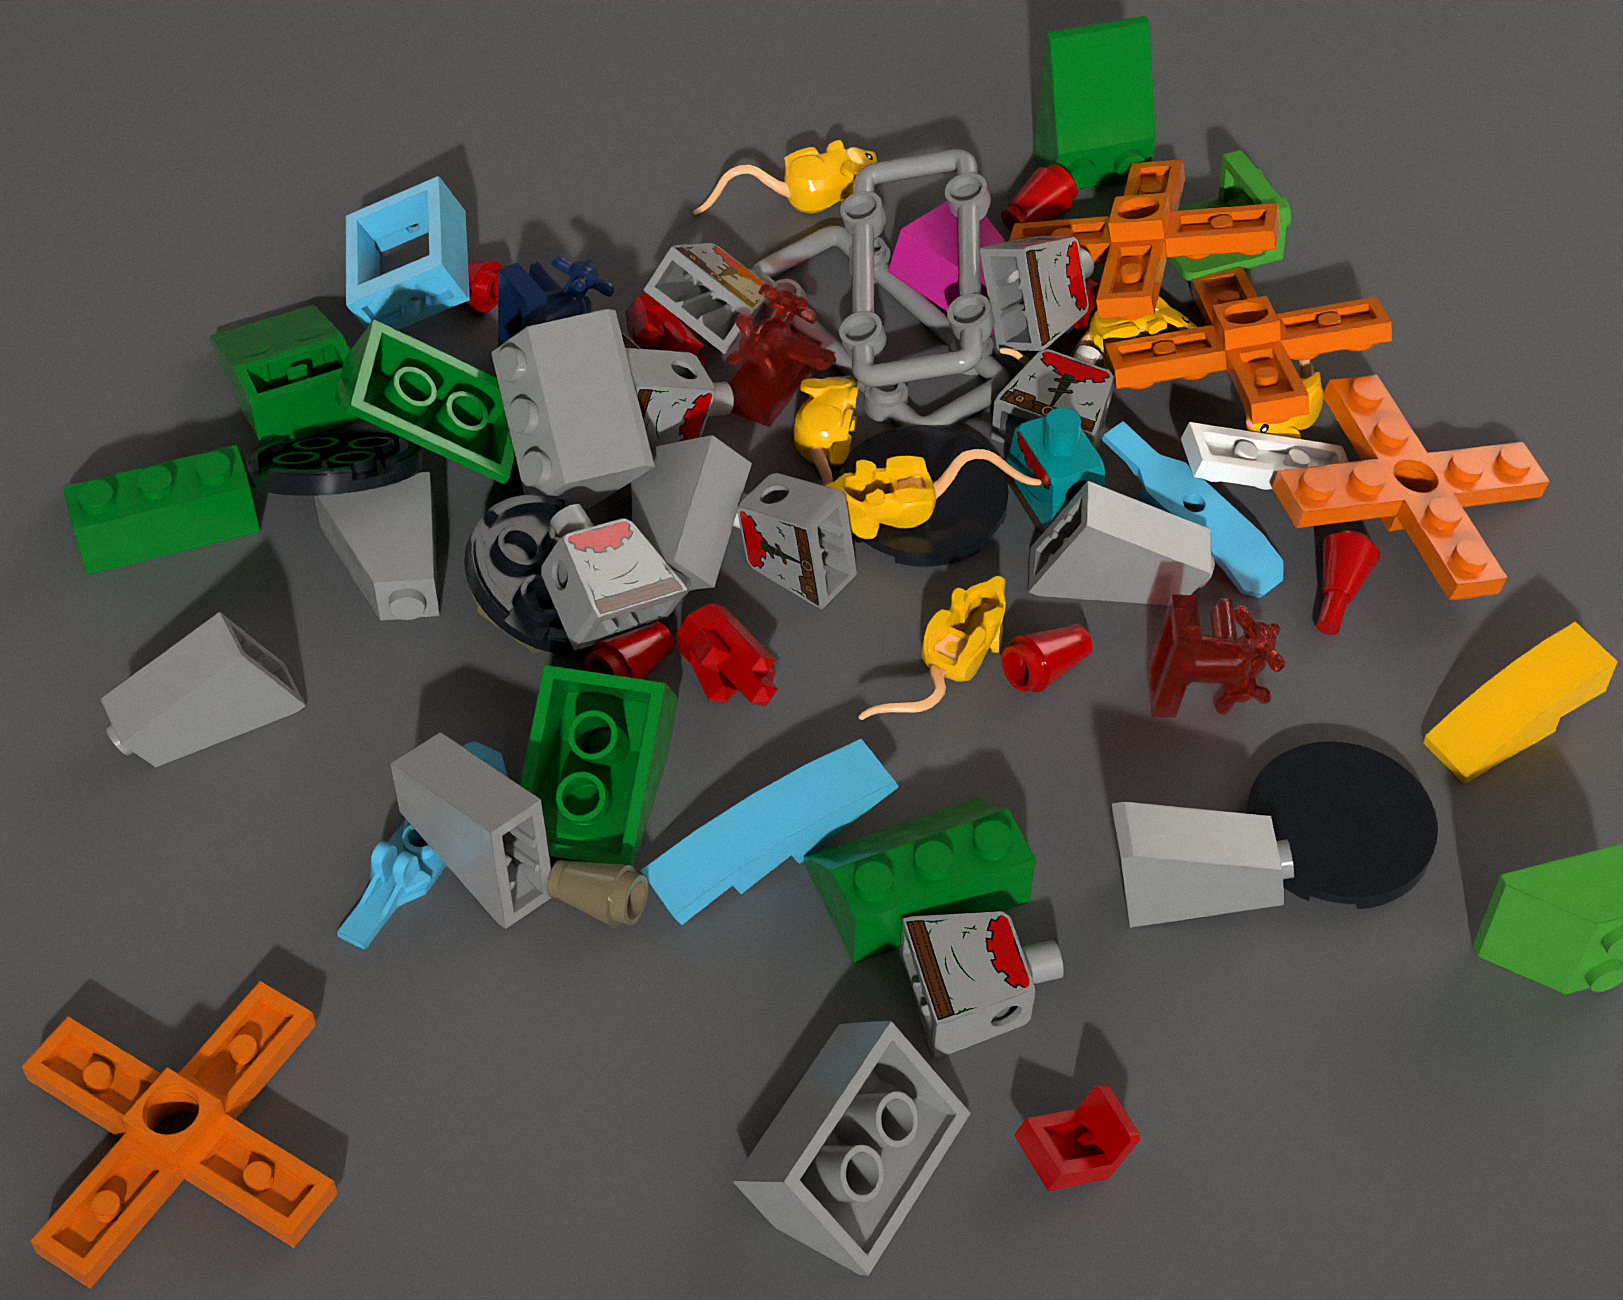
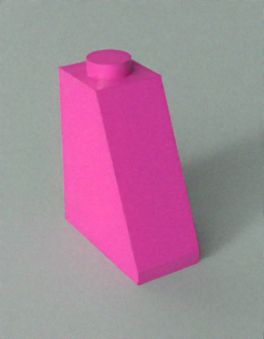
M947 201L900 230L888 272L946 311L950 304L960 297L958 218L950 212ZM986 215L979 220L980 248L1006 242ZM980 256L981 295L985 296L988 299L982 261ZM994 328L992 330L990 338L995 335Z

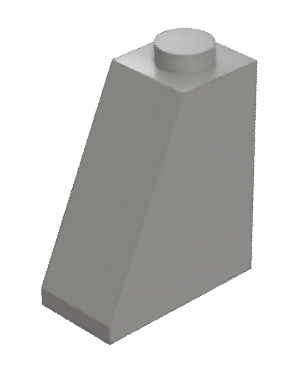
M713 435L650 447L655 467L631 482L632 522L682 580L688 591L714 588L752 463Z
M430 471L419 472L406 480L375 489L314 496L321 530L380 621L395 619L412 620L419 617L440 616L436 510Z
M1087 481L1030 547L1028 592L1044 597L1181 606L1197 588H1203L1212 576L1215 559L1211 555V529Z
M221 612L211 617L100 699L111 722L106 726V731L114 745L123 754L130 756L132 753H135L154 767H159L295 714L306 706L285 663Z
M441 732L390 763L399 812L499 925L507 929L552 898L547 890L551 866L541 799Z
M1134 802L1111 804L1120 873L1130 928L1284 905L1283 879L1294 878L1293 861L1288 839L1276 841L1271 816Z

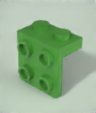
M1242 150L1222 154L1218 198L1178 208V211L1279 203L1281 223L1276 250H1265L1256 255H1242L1238 252L1211 254L1202 259H1188L1184 256L1167 258L1181 277L1187 281L1218 271L1243 267V269L1254 268L1262 264L1282 260L1286 228L1291 224L1290 206L1287 200L1280 196L1266 180L1263 171L1260 168H1256Z

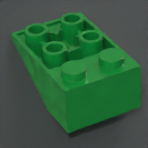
M315 305L209 336L259 448L278 440L284 441L287 444L316 435L318 432L329 431L363 420L346 412L334 400L344 360L350 349L342 333Z

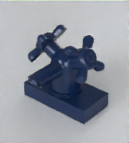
M560 255L553 258L551 265L570 277L565 287H561L539 262L530 265L529 274L519 263L499 269L498 347L528 326L590 313L593 304L591 299L585 296L588 290L594 288L603 295L611 297L615 290L613 284L600 279L599 273L594 268L591 260L572 263Z

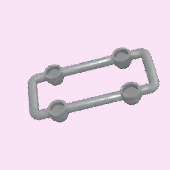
M950 149L867 165L855 176L853 194L846 198L841 205L840 213L846 230L853 235L852 315L848 316L841 323L839 336L846 353L852 357L854 377L861 384L884 386L960 374L971 370L982 358L983 342L990 337L995 325L991 304L985 296L981 295L979 220L987 214L991 197L986 180L978 174L976 159L968 151ZM957 170V176L946 185L945 197L950 212L958 218L960 297L956 298L948 307L947 317L954 336L961 340V349L955 352L874 364V360L883 353L887 341L882 321L874 313V238L882 233L887 219L881 198L874 193V186L881 183Z
M838 225L827 226L763 258L754 264L750 271L772 289V292L764 302V317L766 321L777 328H794L842 374L854 376L852 357L846 353L843 344L807 312V296L800 284L791 279H780L777 281L772 279L830 247L840 248L849 257L848 271L852 277L853 235L845 227ZM874 238V283H879L947 344L949 352L959 351L961 349V340L954 336L948 317L925 296L888 272L891 262L890 249L882 238ZM989 337L983 342V353L980 361L971 370L962 373L965 375L980 374L987 382L927 416H920L908 405V387L904 382L884 386H867L859 382L858 387L864 393L865 413L877 422H895L899 427L917 425L949 429L993 404L997 395L1008 385L1011 378L1006 368L992 357L993 340Z

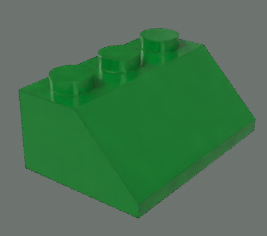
M373 319L345 357L334 400L346 412L505 484L510 479L515 452L497 378Z
M236 444L63 486L72 528L87 575L260 532L249 481L238 445Z
M978 797L804 856V865L854 964L900 948L902 918L999 912L1029 902L1036 857L1010 811L1005 807Z

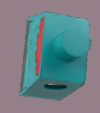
M1055 408L1047 416L1021 423L1015 428L1007 463L1028 477L1040 479L1042 483L1038 486L1027 485L1006 473L1005 475L1008 486L1041 536L1087 481L1105 487V467L1102 458L1081 429L1080 415L1070 408Z

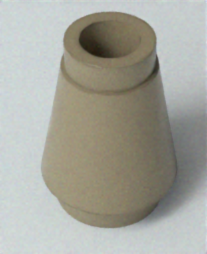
M559 860L551 869L547 890L550 897L560 899V901L608 926L617 928L622 924L632 926L640 919L647 903L649 885L646 876L637 874L632 865Z

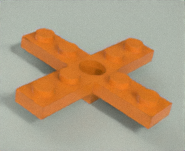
M1183 159L1132 163L1123 196L1115 197L1110 216L1015 223L1009 241L1033 236H1074L1079 241V247L1085 249L1091 255L1094 266L1106 262L1096 298L1099 319L1118 318L1128 321L1155 314L1167 257L1184 256L1188 259H1202L1211 254L1238 252L1242 255H1256L1265 250H1276L1281 220L1279 203L1178 211L1186 178Z
M1243 267L1191 279V295L1206 326L1106 343L1105 355L1108 369L1115 376L1114 384L1116 389L1126 387L1130 389H1144L1152 386L1155 382L1178 378L1195 380L1204 378L1212 372L1227 370L1252 424H1280L1288 421L1291 417L1309 415V394L1291 359L1298 361L1310 360L1321 353L1344 349L1362 351L1371 348L1374 344L1392 341V321L1377 296L1276 314L1267 296H1257Z
M1378 375L1329 380L1323 392V399L1362 461L1278 470L1271 487L1295 528L1380 518L1388 531L1405 529L1449 601L1499 594L1508 577L1463 507L1542 497L1550 481L1524 442L1427 453Z
M259 981L179 1073L168 1067L162 1073H159L77 1021L67 1017L21 1066L28 1081L114 1134L120 1140L30 1240L36 1254L91 1289L184 1179L292 1248H295L338 1195L335 1181L236 1119L316 1027L313 1012ZM192 1112L197 1114L194 1122L181 1132L169 1135L154 1132L157 1125L173 1113Z

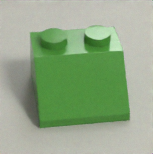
M1622 844L1501 874L1472 945L1477 956L1565 995L1589 988L1593 992H1603L1623 982Z

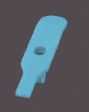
M1124 421L1103 435L1102 441L1127 463L1140 482L1142 488L1138 501L1211 529V555L1240 593L1260 598L1283 581L1284 560L1264 534L1204 479L1193 477L1191 468L1187 463L1158 454ZM1184 505H1192L1200 512H1191Z
M476 741L462 746L509 777L502 753ZM406 819L388 842L381 841L375 847L371 856L370 883L358 905L337 931L339 938L366 950L397 907L425 895L447 866L429 845L424 847L413 845L415 841L423 838Z

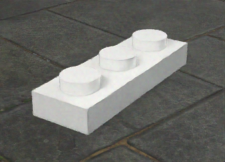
M1189 422L1181 437L1193 477L1211 482L1222 481L1255 486L1264 490L1272 489L1271 486L1278 470L1349 462L1343 446L1194 422Z

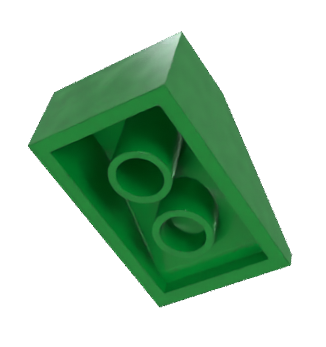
M1140 16L1046 32L1034 156L1039 166L1045 168L1051 164L1061 166L1072 176L1078 190L1127 181L1132 163L1152 162L1156 138L1150 22L1148 18Z
M544 665L520 786L541 799L549 857L577 862L624 864L634 867L668 758L679 698L666 683Z

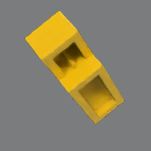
M1575 621L1533 647L1484 683L1426 734L1423 744L1464 785L1556 731L1562 716L1606 692L1618 661Z

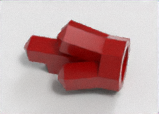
M649 294L637 296L626 309L627 331L634 343L641 349L690 352L698 357L702 366L708 361V358L700 350L704 344L697 332Z
M710 603L688 614L676 632L678 650L692 665L708 700L723 704L739 690L750 703L766 707L778 690L772 683L776 674L772 665L776 660L726 607Z

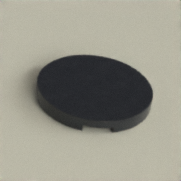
M917 425L898 427L878 433L859 444L845 459L838 478L845 473H855L856 462L859 460H868L873 462L876 468H885L887 459L891 457L916 456L924 458L927 471L934 483L962 452L973 449H987L966 435L941 427ZM985 459L968 461L960 468L955 479L945 492L936 499L933 513L926 522L912 528H897L880 523L877 536L873 539L859 538L851 531L852 538L857 543L865 542L880 552L894 556L895 563L903 565L931 567L962 561L980 552V546L997 531L1001 523L1004 524L1009 494L1006 475L999 467Z
M373 429L318 432V438L297 441L292 445L293 448L285 449L284 441L278 440L254 450L246 459L247 476L251 487L267 493L293 496L344 494L384 487L416 475L424 466L422 446L409 440L408 444L399 442L398 435L387 430Z
M521 495L495 504L476 525L469 537L465 550V573L476 601L488 617L502 630L529 646L558 654L592 652L593 645L576 651L573 649L541 575L542 564L559 540L550 521L557 512L565 508L566 501L545 495Z
M1309 743L1280 754L1269 762L1253 783L1246 809V814L1271 816L1276 841L1288 839L1293 861L1294 878L1283 879V888L1307 901L1312 896L1334 903L1356 904L1358 909L1372 908L1394 901L1410 891L1423 877L1430 864L1437 843L1438 822L1436 812L1429 795L1421 783L1405 767L1392 758L1373 749L1351 743Z

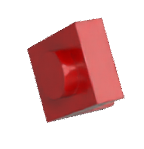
M1107 1084L1095 1086L1077 1109L1026 1118L1014 1134L1047 1191L1109 1179L1140 1141L1139 1131Z

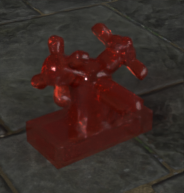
M764 284L760 287L758 293L770 299L768 306L773 308L770 318L760 321L753 327L749 316L746 314L739 315L736 319V325L743 334V337H741L739 342V349L730 352L726 359L731 365H736L746 360L728 383L734 397L731 413L770 428L800 388L802 380L806 379L814 368L825 370L831 367L836 362L834 351L822 347V342L790 330L795 315L814 324L817 315L814 310L807 307V299L799 297L793 292L786 290L778 291L772 285Z
M1172 594L1146 670L1151 717L1176 718L1186 688L1190 683L1224 684L1226 692L1215 703L1216 711L1222 715L1227 714L1235 702H1246L1254 698L1262 704L1269 703L1272 699L1271 693L1267 688L1259 686L1256 676L1265 669L1267 663L1274 672H1279L1285 667L1284 658L1275 650L1276 636L1280 632V626L1275 622L1266 624L1258 620L1254 621L1246 607L1239 606L1234 609L1232 599L1222 598L1210 612L1213 636L1201 635L1197 597L1194 595ZM1235 620L1243 628V636L1240 638L1237 637Z

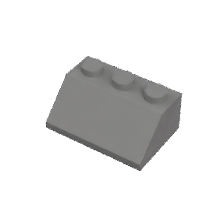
M604 309L528 326L491 352L524 495L556 497L566 501L565 507L572 504H580L584 511L655 467L616 310Z
M892 1021L839 1024L732 1182L774 1228L858 1275L869 1276L971 1113Z

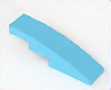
M859 739L798 768L748 796L692 832L640 871L646 876L649 884L671 915L683 925L733 886L740 894L744 893L791 855L799 864L802 863L804 856L816 852L899 786L865 742Z

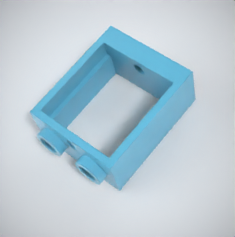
M439 176L345 216L346 306L366 329L375 319L399 330L470 300L466 211ZM429 232L430 255L381 275V252ZM418 297L420 298V300L412 301L410 300V298Z

